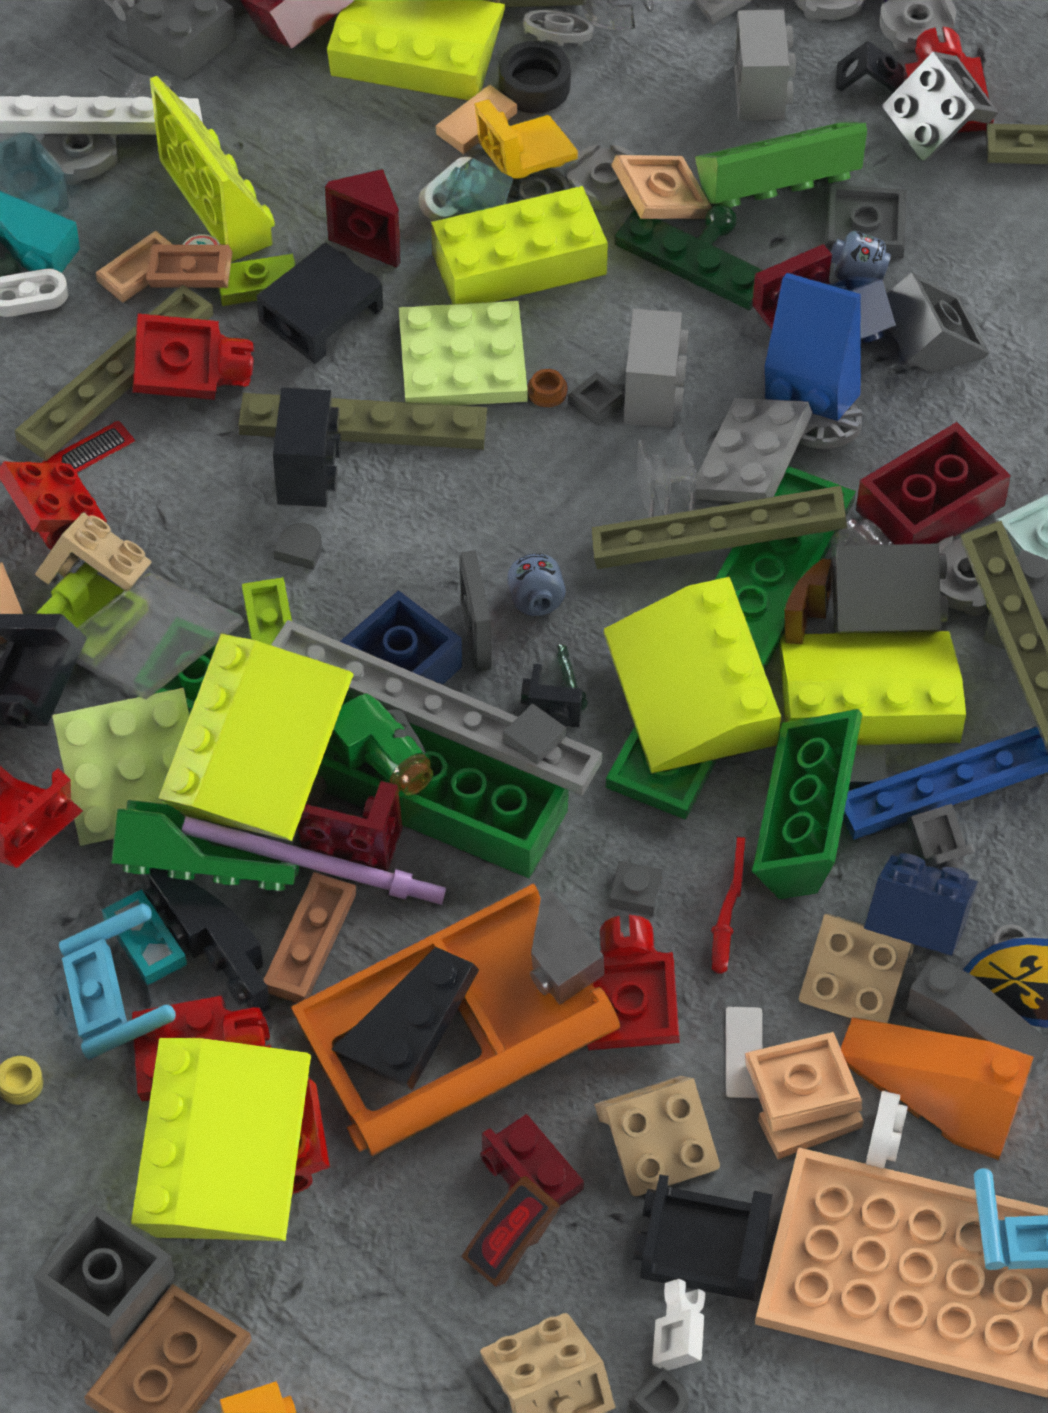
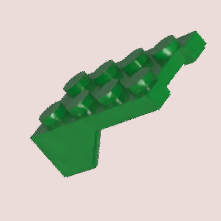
M127 800L126 809L118 808L111 863L123 864L122 871L149 874L150 868L168 870V877L184 880H193L195 874L213 875L212 882L225 885H239L240 879L257 880L258 888L276 891L285 890L286 884L293 885L295 876L299 875L300 866L236 848L213 846L207 840L185 835L182 832L185 816L168 804Z

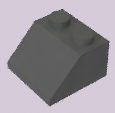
M910 272L887 293L896 325L886 330L895 337L899 345L897 348L898 355L908 366H917L932 373L984 359L989 354L957 294L913 272Z

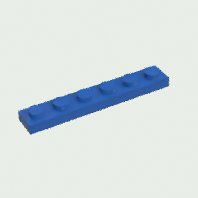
M1036 726L848 791L843 821L853 840L906 822V818L949 804L955 805L1047 773V749Z

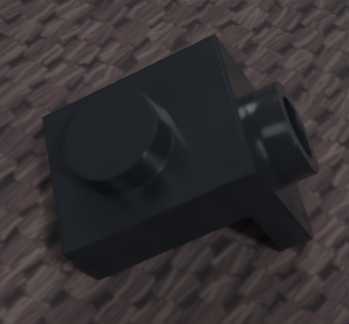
M533 664L531 679L523 678L521 704H528L529 707L533 703L565 727H580L582 689L542 685V664Z

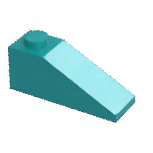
M0 191V242L16 261L29 272L41 269H54L62 273L80 250L76 222Z

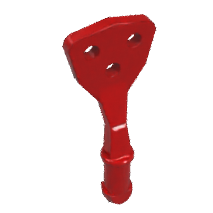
M737 837L733 881L723 901L717 923L711 928L713 934L711 970L717 974H722L728 970L731 936L734 933L730 923L737 897H741L745 837Z

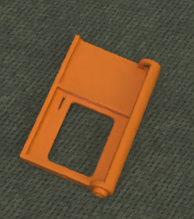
M534 883L291 1006L300 1029L352 1122V1125L346 1128L358 1152L367 1149L369 1154L374 1156L620 1028L616 1012L600 987L594 988L591 983L559 1005L551 993L547 995L542 994L534 984L530 976V972L533 971L531 950L541 900ZM435 947L474 963L479 972L462 1000L458 1011L482 1051L481 1055L477 1059L378 1110H368L337 1054L331 1050L335 1042L342 1039Z

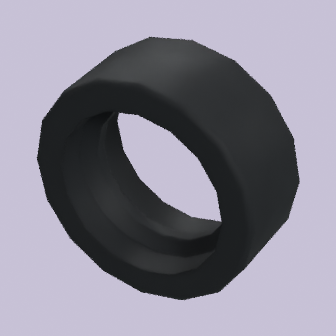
M525 41L512 46L503 54L499 62V91L517 103V110L527 113H544L557 108L567 99L571 86L570 60L563 50L546 42ZM536 68L549 71L556 76L552 82L535 86L520 83L513 78L520 71Z

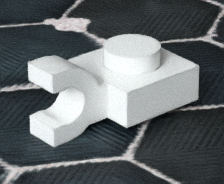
M681 1279L665 1283L666 1316L655 1320L652 1365L660 1369L664 1367L667 1371L701 1361L704 1315L699 1312L704 1306L705 1292L697 1289L685 1293L686 1282Z

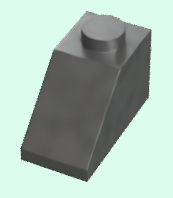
M550 889L544 891L541 895L531 950L533 971L530 972V976L542 994L547 995L551 993L560 1005L604 975V956Z

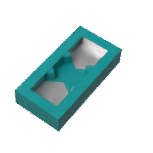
M141 889L102 909L103 919L107 920L142 903L150 907L152 915L148 921L115 936L148 986L187 965L184 952Z

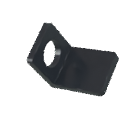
M867 41L838 62L836 89L842 92L868 74L894 93L904 82V67L891 54L883 52L870 41ZM858 60L855 70L846 77L849 66Z

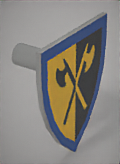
M1015 937L996 943L976 955L963 968V971L973 975L1030 1025L1048 1028L1047 937Z

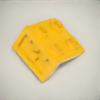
M489 99L474 103L478 142L508 181L524 178L531 173L547 168L560 167L567 162L578 159V150L551 116L545 115L509 126L504 112H498Z

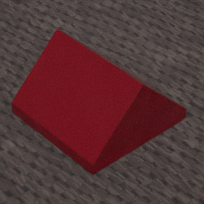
M381 169L328 181L325 185L328 240L397 268L401 263L399 209L384 170Z

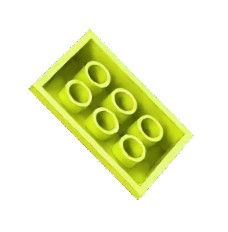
M355 0L340 11L335 21L327 47L331 76L470 100L482 91L504 14L505 4L484 0Z
M158 76L150 78L159 160L209 233L219 241L220 245L230 246L233 252L231 262L271 246V228L275 226L273 215L266 205H260L256 199V193L251 182L248 179L243 180L238 174V168L233 157L230 154L225 155L221 150L219 139L214 130H207L200 118Z
M730 577L686 586L604 628L603 634L651 773L772 747L778 744L781 714Z
M949 631L805 634L803 644L785 643V634L780 639L779 652L785 722L859 709L862 713L857 745L961 743L966 719V707L962 676Z
M220 634L158 799L188 817L292 841L354 674L348 670L256 640Z
M159 1038L131 1224L156 1238L286 1241L311 1055L306 1052L203 1038Z

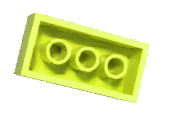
M583 186L431 222L432 255L452 304L497 302L607 275L608 242Z

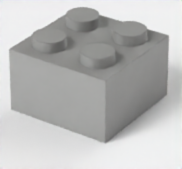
M784 9L738 10L734 75L739 121L784 120L786 104L793 103V82L788 81V78L795 77L796 58L795 53H788V49H792L793 28L792 25H785Z
M633 309L626 368L624 424L673 428L674 412H682L684 388L677 386H684L687 356L679 354H687L689 330L681 329L682 312Z

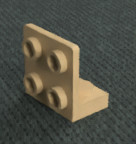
M83 512L61 535L35 575L49 585L58 574L65 577L74 565L76 566L82 559L121 588L129 591L146 571L151 561L145 557V552L137 544L128 540H121L110 532L109 525L96 516H88Z
M824 914L799 995V1001L851 1019L854 1017L888 1023L907 959L911 958L915 944L864 929L865 925L831 914Z
M678 1076L594 1104L599 1122L610 1125L631 1195L637 1197L646 1194L648 1188L656 1190L659 1174L669 1176L668 1186L719 1169L720 1163L694 1078Z
M567 1313L544 1319L538 1325L517 1334L502 1337L495 1343L480 1350L483 1361L508 1396L513 1413H605L615 1408L603 1360Z

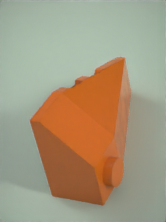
M852 1017L840 1047L849 1069L878 1090H887L890 1093L901 1095L900 1101L908 1106L907 1111L918 1119L922 1116L942 1130L941 1135L954 1145L996 1160L1000 1159L1027 1084L1033 1056L990 1041Z

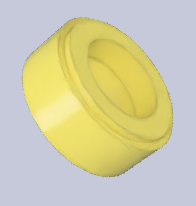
M14 1056L0 1064V1096L3 1100L11 1104L22 1105L38 1097L43 1088V1077L36 1061L26 1056Z

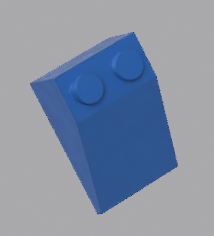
M786 273L782 280L765 361V399L808 402L812 414L838 421L860 396L861 294Z

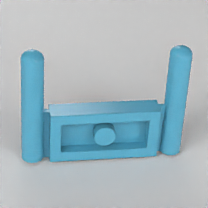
M144 903L59 942V948L64 956L62 962L78 1035L83 1040L81 1048L88 1060L160 1028L175 1019V1010L167 1004L128 1022L126 1019L111 949L106 944V940L148 921L151 918L152 912L150 907Z
M978 1169L974 1173V1183L985 1268L988 1270H998L1003 1267H1008V1270L1048 1268V1215L1005 1217L1004 1220H999L993 1174L989 1169Z

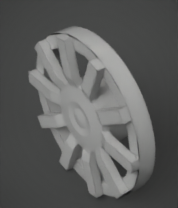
M536 10L526 13L523 19L524 33L537 36V40L541 42L551 40L556 41L558 46H563L564 43L582 46L583 42H590L593 36L594 26L592 23L580 16L567 12Z
M852 404L838 421L812 414L799 444L817 449H831L852 442L862 430L861 409ZM853 417L855 422L843 418ZM840 426H845L852 429L844 434L840 430ZM809 432L814 437L807 436L805 434Z

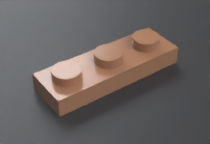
M316 872L313 873L264 977L269 994L296 1003L310 997L355 899L356 885Z

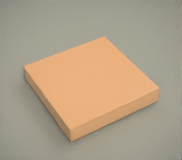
M615 156L611 166L641 219H705L707 212L712 208L683 156Z
M834 1032L745 1053V1064L772 1132L862 1111V1099Z

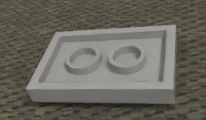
M734 398L691 487L695 499L746 502L774 497L812 416L809 403L803 401Z

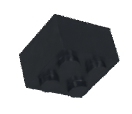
M281 387L273 447L278 505L327 507L329 491H336L338 469L334 464L335 458H340L341 433H338L340 408L332 407L331 390Z

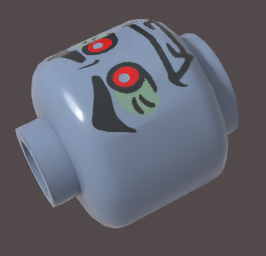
M859 231L848 233L844 241L836 239L831 250V262L835 263L834 275L838 280L849 276L883 280L891 258V254L886 252L884 241Z
M542 553L528 554L516 560L508 570L507 583L514 606L521 613L530 616H542L551 613L563 602L566 587L560 567L551 556Z

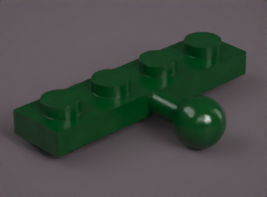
M715 205L707 212L705 217L706 228L698 238L659 219H641L636 209L633 210L614 235L616 246L749 311L753 308L755 274L762 271V269L713 246L719 236L730 234L736 226V214L729 206Z

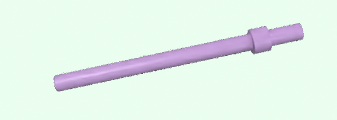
M188 816L185 817L182 832L185 835L389 890L388 895L406 900L407 896L442 905L445 896V887L413 879L412 873L395 869L394 873Z

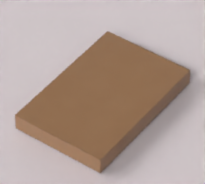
M172 1284L85 1395V1402L99 1413H197L252 1341L251 1334Z

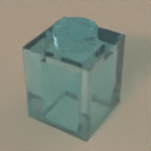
M472 158L460 168L455 167L452 170L446 184V188L450 189L445 204L465 214L504 205L514 178Z

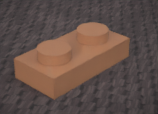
M152 244L146 280L150 287L180 288L182 285L187 288H228L233 252L229 245Z

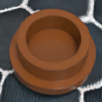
M553 369L537 371L527 385L528 398L540 407L550 408L558 406L566 399L568 394L567 382L558 371Z

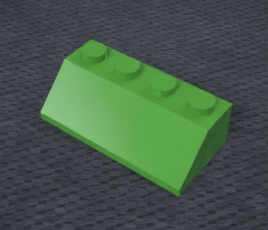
M839 122L695 156L701 189L709 203L735 207L741 205L740 198L754 195L755 200H763L778 196L777 189L791 186V191L794 192L815 187L813 180L827 177L828 183L850 179V171L859 170L863 167L867 136L866 123Z

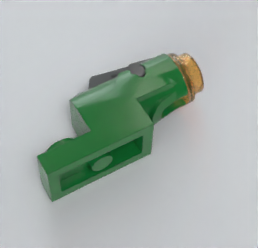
M368 693L360 695L342 705L328 745L349 771L367 762L381 773L389 783L398 785L399 791H403L406 795H414L429 784L433 777L430 760L426 757L423 745L401 710H386L377 699Z

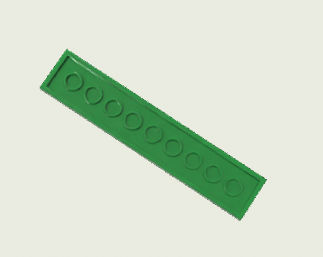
M788 466L774 497L841 485ZM841 486L847 516L855 501L856 491ZM839 530L732 547L715 578L716 580L730 577L764 671L785 633L784 609L792 590L812 566L825 558ZM634 726L606 777L605 788L686 820L718 759L651 773L636 727Z

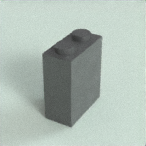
M939 544L835 546L832 548L834 633L934 632L941 630V622H947L948 600L946 596H940V579H946L947 558L946 554H939Z

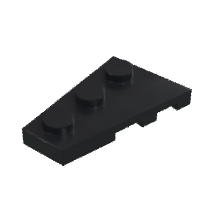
M435 947L331 1050L345 1060L413 1090L479 969L474 963Z

